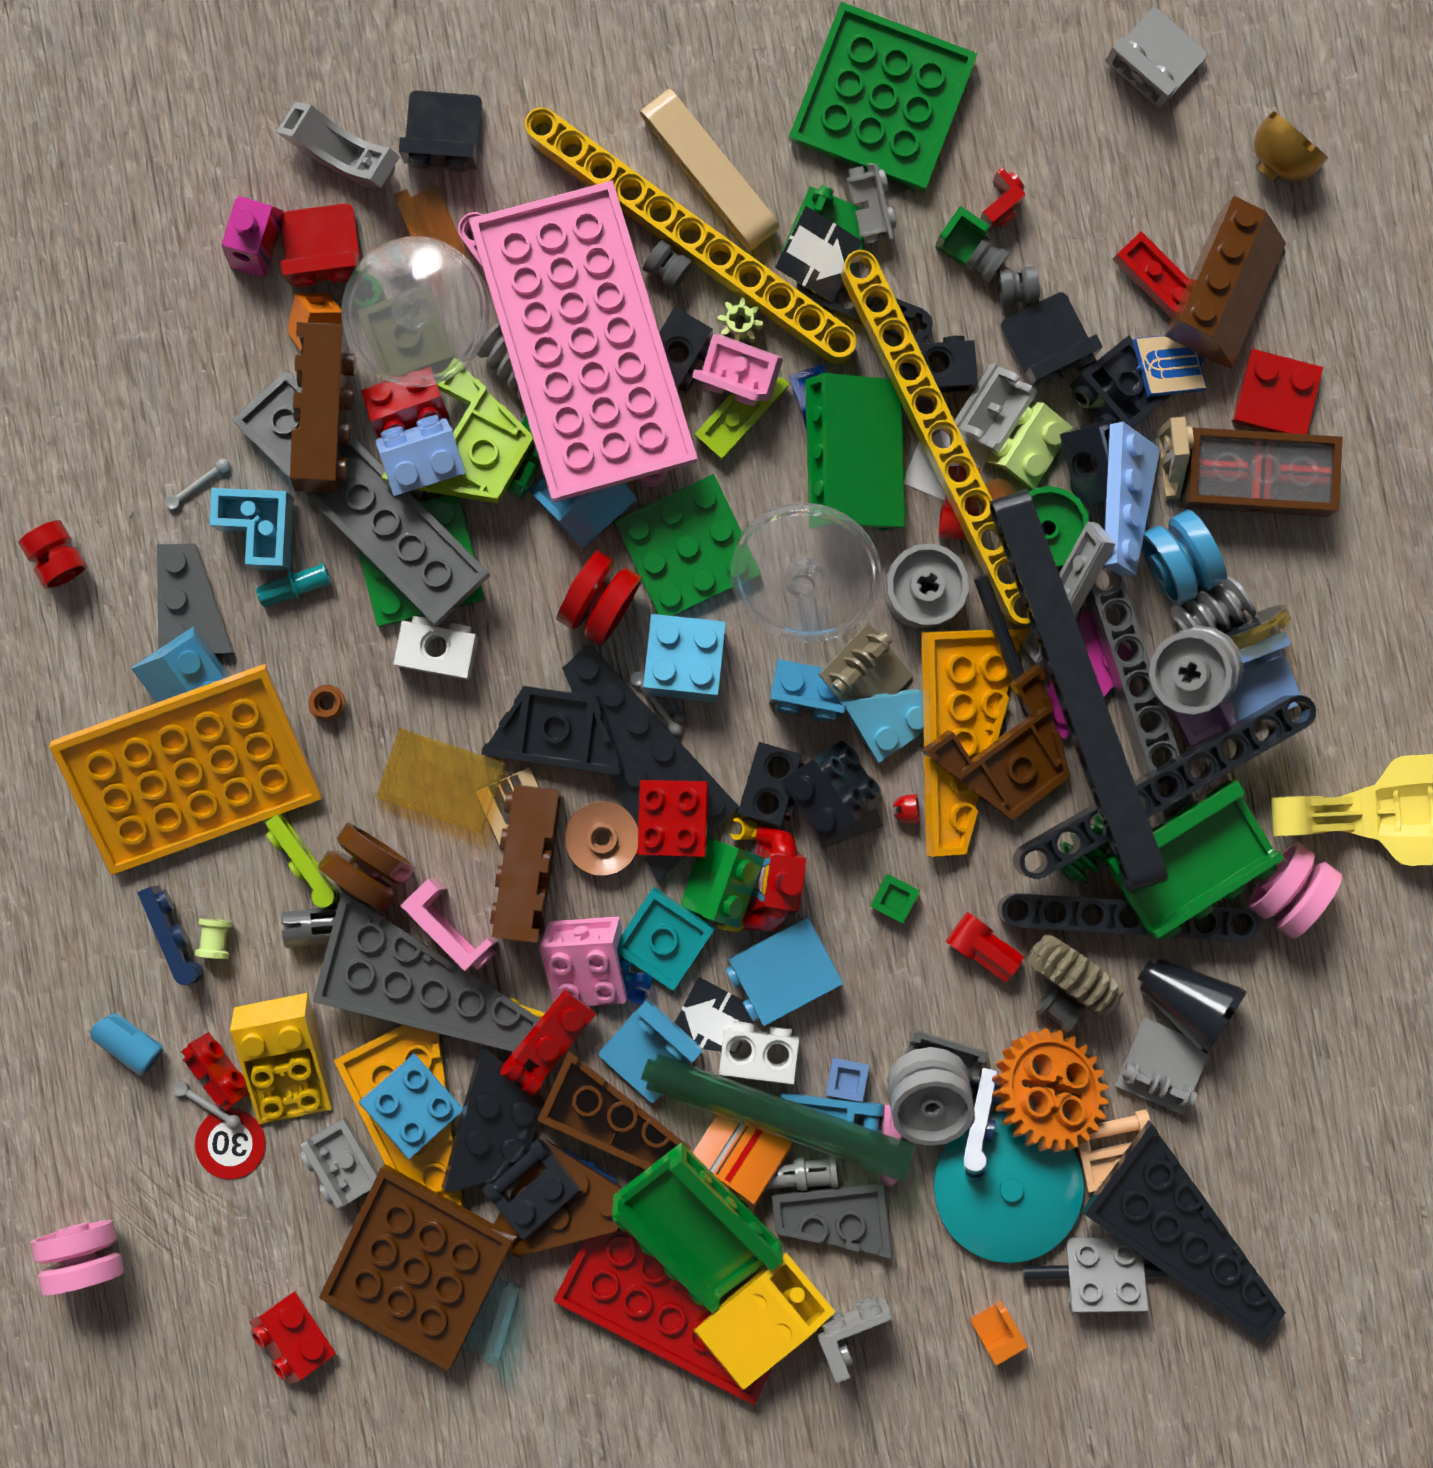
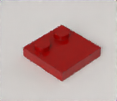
M1252 348L1247 357L1231 422L1269 432L1307 434L1324 367Z

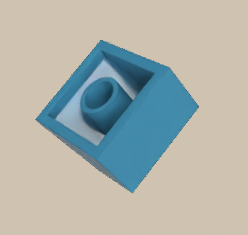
M544 476L528 489L533 497L581 548H584L590 541L597 538L602 530L618 516L622 515L637 500L625 483L553 503Z
M194 626L131 667L156 703L230 677Z

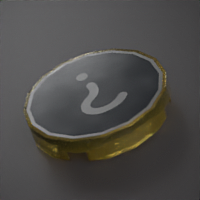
M1276 605L1256 612L1255 617L1246 616L1243 618V623L1235 622L1230 625V630L1226 631L1224 629L1221 632L1228 635L1236 646L1242 649L1268 638V635L1271 634V628L1276 624L1279 629L1286 627L1290 623L1291 615L1286 605Z

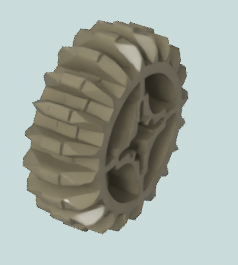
M1044 935L1040 942H1037L1032 948V953L1027 958L1029 966L1099 1017L1107 1018L1121 1003L1120 999L1125 994L1122 985L1061 940L1051 935Z

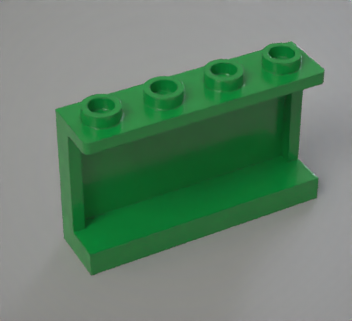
M823 373L806 379L809 528L822 529L830 526L878 528L879 531H890L905 527L903 405L889 378Z
M1227 780L1151 828L1167 871L1168 881L1130 894L1123 882L1113 852L1101 859L1148 936L1155 939L1161 937L1163 940L1173 937L1182 930L1180 924L1191 917L1197 920L1208 915L1214 910L1212 904L1223 897L1229 900L1245 891V883L1255 877L1260 880L1271 875L1278 869L1276 864L1284 859L1281 852L1273 849L1243 800L1242 796L1246 793L1238 781Z
M682 1142L613 1195L612 1217L616 1225L624 1232L629 1231L638 1240V1244L643 1252L650 1257L654 1256L663 1265L667 1275L675 1282L679 1280L688 1289L693 1301L699 1306L704 1305L712 1314L719 1310V1300L725 1293L762 1265H765L772 1271L783 1263L782 1242Z

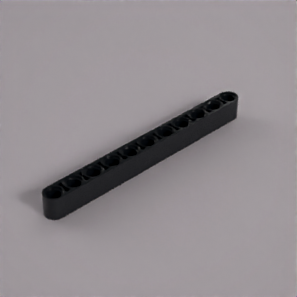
M1025 489L989 501L996 530L1123 882L1130 894L1168 881V875L1033 500L1028 490Z

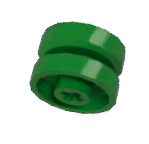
M1054 486L1034 488L1029 491V494L1033 500L1041 525L1045 523L1047 528L1053 527L1055 529L1052 535L1045 536L1057 569L1060 571L1089 521V515L1081 500L1066 489Z

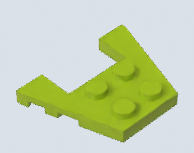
M454 357L439 381L438 389L469 405L453 432L466 473L415 490L499 504L532 448L534 440L532 434L503 404H500L478 379H475L465 369V365L459 359ZM384 472L381 477L383 483L390 485L386 472Z

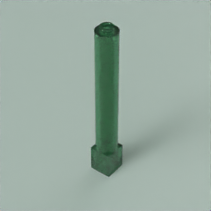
M657 1054L655 1060L648 1058L641 1080L647 1082L645 1090L832 1155L903 1182L916 1147L911 1142Z

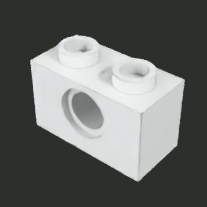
M413 616L412 622L402 621L393 665L399 668L471 681L479 637L476 634H471V627L466 625L449 623L448 629L434 627L427 618ZM438 637L444 638L447 644L445 653L439 657L430 656L428 652L430 641Z

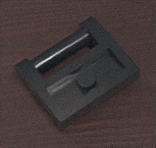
M540 1138L536 1139L530 1145L531 1150L496 1181H489L482 1188L487 1198L497 1206L522 1240H528L583 1191L550 1147ZM542 1161L547 1169L513 1200H510L505 1192L536 1164Z

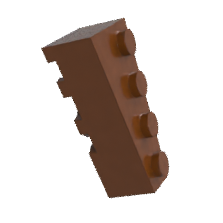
M297 322L296 336L300 339L303 355L295 354L297 386L301 387V392L293 394L294 421L299 423V428H292L290 480L294 491L340 493L341 481H347L348 459L343 458L344 445L349 446L351 440V425L346 423V411L353 410L354 392L353 388H348L349 376H355L356 354L350 353L343 324Z
M516 784L514 785L513 792L507 791L504 813L510 814L508 829H502L500 850L504 851L503 864L498 865L496 871L495 887L499 888L497 902H493L490 924L493 925L492 937L537 943L543 937L562 790Z
M568 1051L537 1121L643 1169H648L681 1142L691 1150L690 1146Z

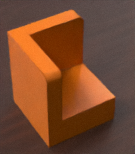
M295 293L287 332L298 348L303 351L300 339L296 336L297 322L341 324L344 312L329 293Z
M1001 1300L971 1317L970 1321L996 1366L1028 1347Z

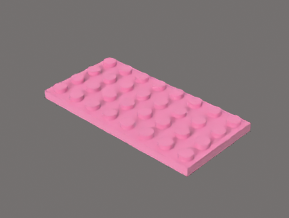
M613 180L470 218L471 231L552 503L697 463L698 458Z

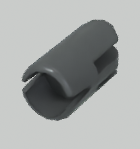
M338 906L283 912L281 914V924H284L285 930L281 932L285 948L328 944L330 934L321 933H330L332 931L335 918L327 917H335Z

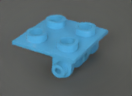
M415 1053L358 1102L407 1159H410L460 1114L463 1109Z

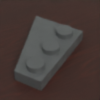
M194 543L157 544L158 649L194 626L215 655L235 654L223 624L222 614L217 607L211 590L212 586L198 546Z
M883 1182L839 1186L834 1189L830 1187L804 1192L794 1191L771 1194L776 1234L840 1246L848 1250L863 1251L892 1259Z

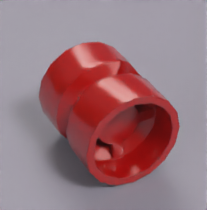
M61 520L50 521L38 526L25 534L18 542L28 561L37 564L34 572L44 589H52L63 585L79 576L87 568L77 547L69 546L72 539Z

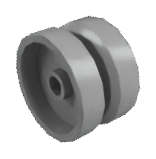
M918 544L903 551L890 566L883 583L884 600L890 613L903 625L917 630L934 629L947 623L963 607L969 592L968 573L962 560L950 549L937 544ZM921 582H927L931 586V590L926 595L919 591V588L922 586L919 584Z
M1196 626L1171 635L1157 647L1151 658L1149 677L1153 691L1164 705L1176 712L1194 715L1213 709L1234 694L1241 682L1243 662L1239 648L1228 635L1216 628ZM1194 664L1197 665L1196 671L1201 672V675H1198L1194 672Z
M933 1047L915 1049L901 1056L891 1066L887 1077L893 1126L903 1138L914 1144L934 1146L947 1144L961 1137L972 1124L975 1111L968 1070L959 1056L948 1050Z

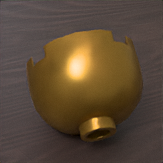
M1274 110L1265 118L1256 131L1253 142L1254 153L1261 161L1257 168L1273 182L1278 176L1287 182L1303 181L1310 178L1329 159L1326 154L1317 146L1312 145L1301 132Z

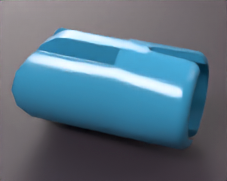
M117 1013L110 1014L98 1021L90 1032L91 1039L139 1076L146 1074L163 1051L162 1044Z

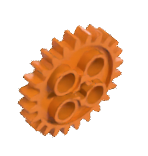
M1045 1028L1037 1033L1031 1031L1024 1034V1038L1019 1037L1013 1040V1046L1002 1051L1006 1059L997 1061L995 1064L1003 1073L992 1077L993 1081L1001 1084V1089L992 1092V1096L1002 1098L1003 1103L996 1107V1111L1007 1112L1008 1116L1003 1121V1124L1009 1125L1014 1123L1016 1128L1013 1136L1018 1137L1026 1134L1025 1145L1028 1147L1038 1142V1149L1041 1152L1051 1148L1053 1153H1057L1064 1149L1076 1148L1078 1143L1088 1142L1090 1140L1089 1134L1099 1131V1127L1095 1122L1106 1118V1115L1098 1108L1109 1104L1107 1099L1100 1096V1092L1109 1087L1098 1081V1078L1105 1071L1094 1070L1093 1065L1098 1059L1097 1056L1087 1059L1085 1053L1088 1045L1084 1044L1076 1048V1036L1072 1035L1063 1040L1062 1030L1050 1034L1049 1029ZM1033 1061L1039 1068V1075L1033 1069ZM1066 1070L1072 1076V1083L1068 1080L1066 1076ZM1022 1083L1029 1085L1033 1088L1025 1087L1022 1085ZM1070 1093L1077 1094V1095L1079 1096V1098L1076 1097V1096L1070 1095ZM1029 1098H1031L1035 1104V1111H1033L1030 1108L1028 1100ZM1063 1106L1067 1109L1069 1116L1068 1120L1063 1114Z

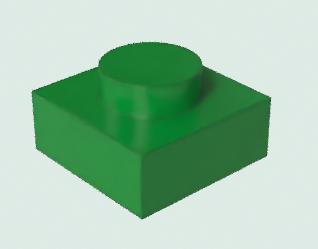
M886 873L869 906L904 923L920 890Z

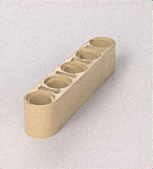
M667 89L640 111V115L648 128L749 251L755 249L780 229V225L771 211L671 89Z

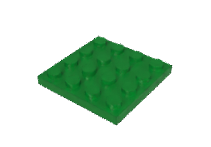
M840 2L789 134L788 141L853 166H863L866 171H868V163L877 164L879 170H884L887 179L925 193L978 53Z

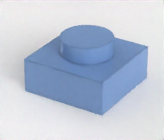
M832 1057L825 1095L863 1102L869 1064Z

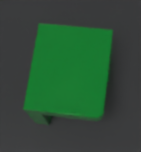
M959 206L939 235L935 247L965 267L977 246L987 236L990 226L962 206Z

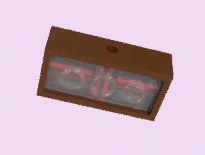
M1192 428L1194 447L1189 449L1190 455L1181 493V508L1329 517L1339 511L1343 437Z

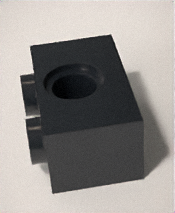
M674 306L659 334L679 395L680 391L687 393L695 378H692V371L699 359L705 362L713 336V328ZM675 347H682L687 350L689 356L684 362L675 363L669 359V352Z
M955 335L944 337L943 342L928 343L927 338H915L926 363L932 357H940L947 365V369L940 373L930 369L941 393L974 391L978 385L975 340L965 341V336ZM904 363L899 366V373L902 378L910 381L917 378L918 373L914 365Z
M1115 418L1077 426L1060 434L1061 453L1067 461L1071 477L1070 488L1083 505L1107 500L1110 424L1117 423ZM1090 456L1096 461L1097 469L1092 466Z

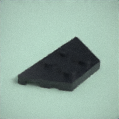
M523 686L514 700V705L509 712L505 713L498 724V729L489 743L484 745L481 755L623 775V767L600 698L596 695Z
M479 1047L441 1187L448 1192L496 1180L529 1152L544 1098L537 1092L530 1096L520 1089V1083L515 1080L509 1081L503 1077L500 1071L504 1063L483 1047Z

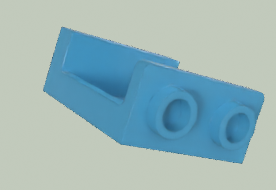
M807 916L750 948L729 957L731 966L726 968L734 987L738 988L742 985L749 999L743 1001V1004L752 1021L754 1022L760 1018L763 1026L843 984Z

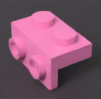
M713 334L703 370H694L692 378L703 381L702 388L721 394L724 393V390L735 393L734 399L736 401L755 406L757 401H771L783 357L720 334Z

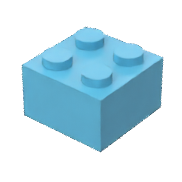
M651 614L643 683L644 695L717 703L726 622Z

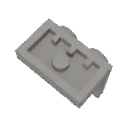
M1153 7L1126 38L1122 36L1115 43L1105 62L1158 109H1161L1206 59L1208 52L1157 7Z
M876 1296L865 1298L855 1304L857 1309L844 1314L842 1310H836L817 1329L819 1341L836 1383L850 1378L847 1366L853 1364L844 1338L893 1319L885 1298L880 1300Z

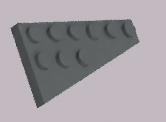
M342 891L312 1002L512 1052L515 1051L540 1020L536 1015L469 972L464 971L452 961Z

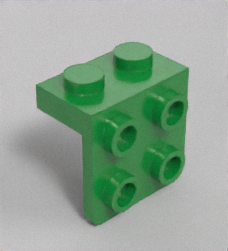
M707 838L706 857H696L681 904L688 910L703 915L702 917L740 929L764 857Z

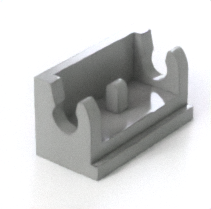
M991 363L954 421L959 432L969 442L999 453L1038 391L1033 386L1018 381L1021 376L1017 373Z

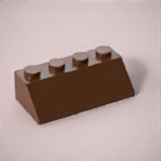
M1233 196L1216 217L1165 334V337L1230 369L1236 361L1286 244L1266 211L1236 196Z

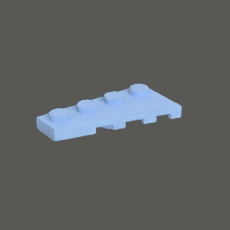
M1119 422L1110 424L1105 532L1114 541L1115 546L1104 566L1120 576L1126 577L1136 575L1160 448L1126 423Z

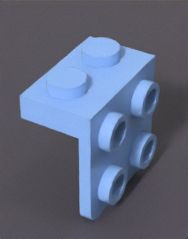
M437 415L429 416L417 421V427L403 431L402 427L385 430L381 433L382 438L376 440L393 496L466 473L452 429L446 418L439 420Z

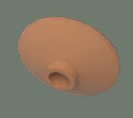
M608 801L589 803L577 810L567 824L565 831L567 853L575 865L587 873L599 876L617 873L628 866L637 853V824L632 815L618 804ZM600 831H605L609 834L610 841L607 845L601 846L596 842V835Z

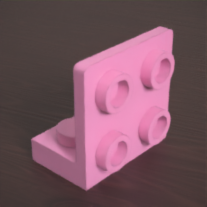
M620 916L547 922L539 948L553 1003L564 989L587 1006L626 1003L627 993L617 954V947L623 929Z

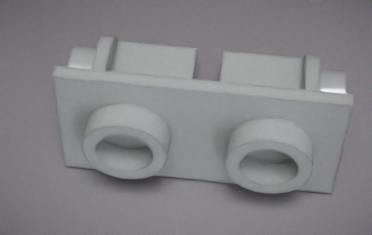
M874 163L867 164L868 172L866 173L863 166L849 169L850 177L847 178L853 204L867 202L868 208L855 211L859 235L864 237L865 243L878 241V233L881 232L883 237L891 239L893 238L892 228H896L894 211L891 206H886L884 192L888 191L885 172L883 169L879 170L878 165Z

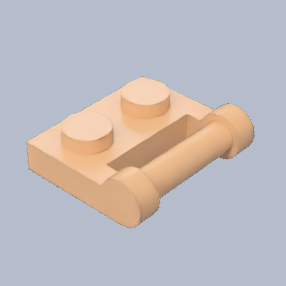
M1146 1109L1135 1111L1134 1116L1096 1123L1099 1131L1089 1134V1138L1093 1140L1136 1130L1140 1132L1147 1121H1150ZM1090 1141L1082 1144L1078 1143L1077 1148L1088 1192L1098 1189L1131 1143L1091 1151Z

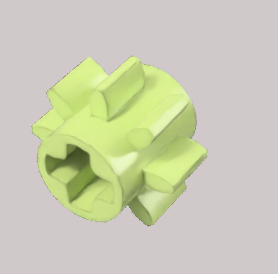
M741 298L740 304L735 306L726 302L725 309L727 315L717 316V323L726 325L721 335L725 337L730 335L739 342L746 338L752 343L755 342L752 331L753 329H762L763 322L754 320V317L759 312V307L755 306L750 309L745 306V298ZM737 316H744L745 323L742 329L735 328L734 321L737 320Z

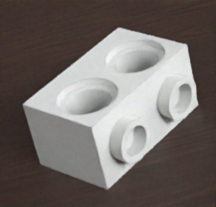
M733 1021L732 1028L724 1027L719 1075L794 1084L799 1037L791 1035L792 1029L770 1026L769 1032L754 1031L755 1024ZM744 1039L750 1043L752 1049L748 1057L737 1059L731 1055L730 1046L735 1040ZM774 1044H782L788 1049L787 1059L780 1064L772 1063L767 1058V1051Z

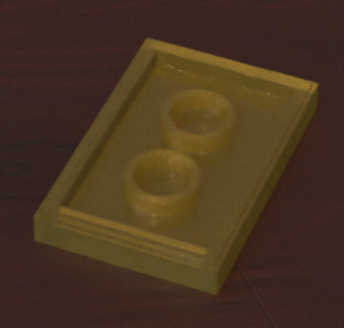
M399 728L375 798L482 834L506 763Z

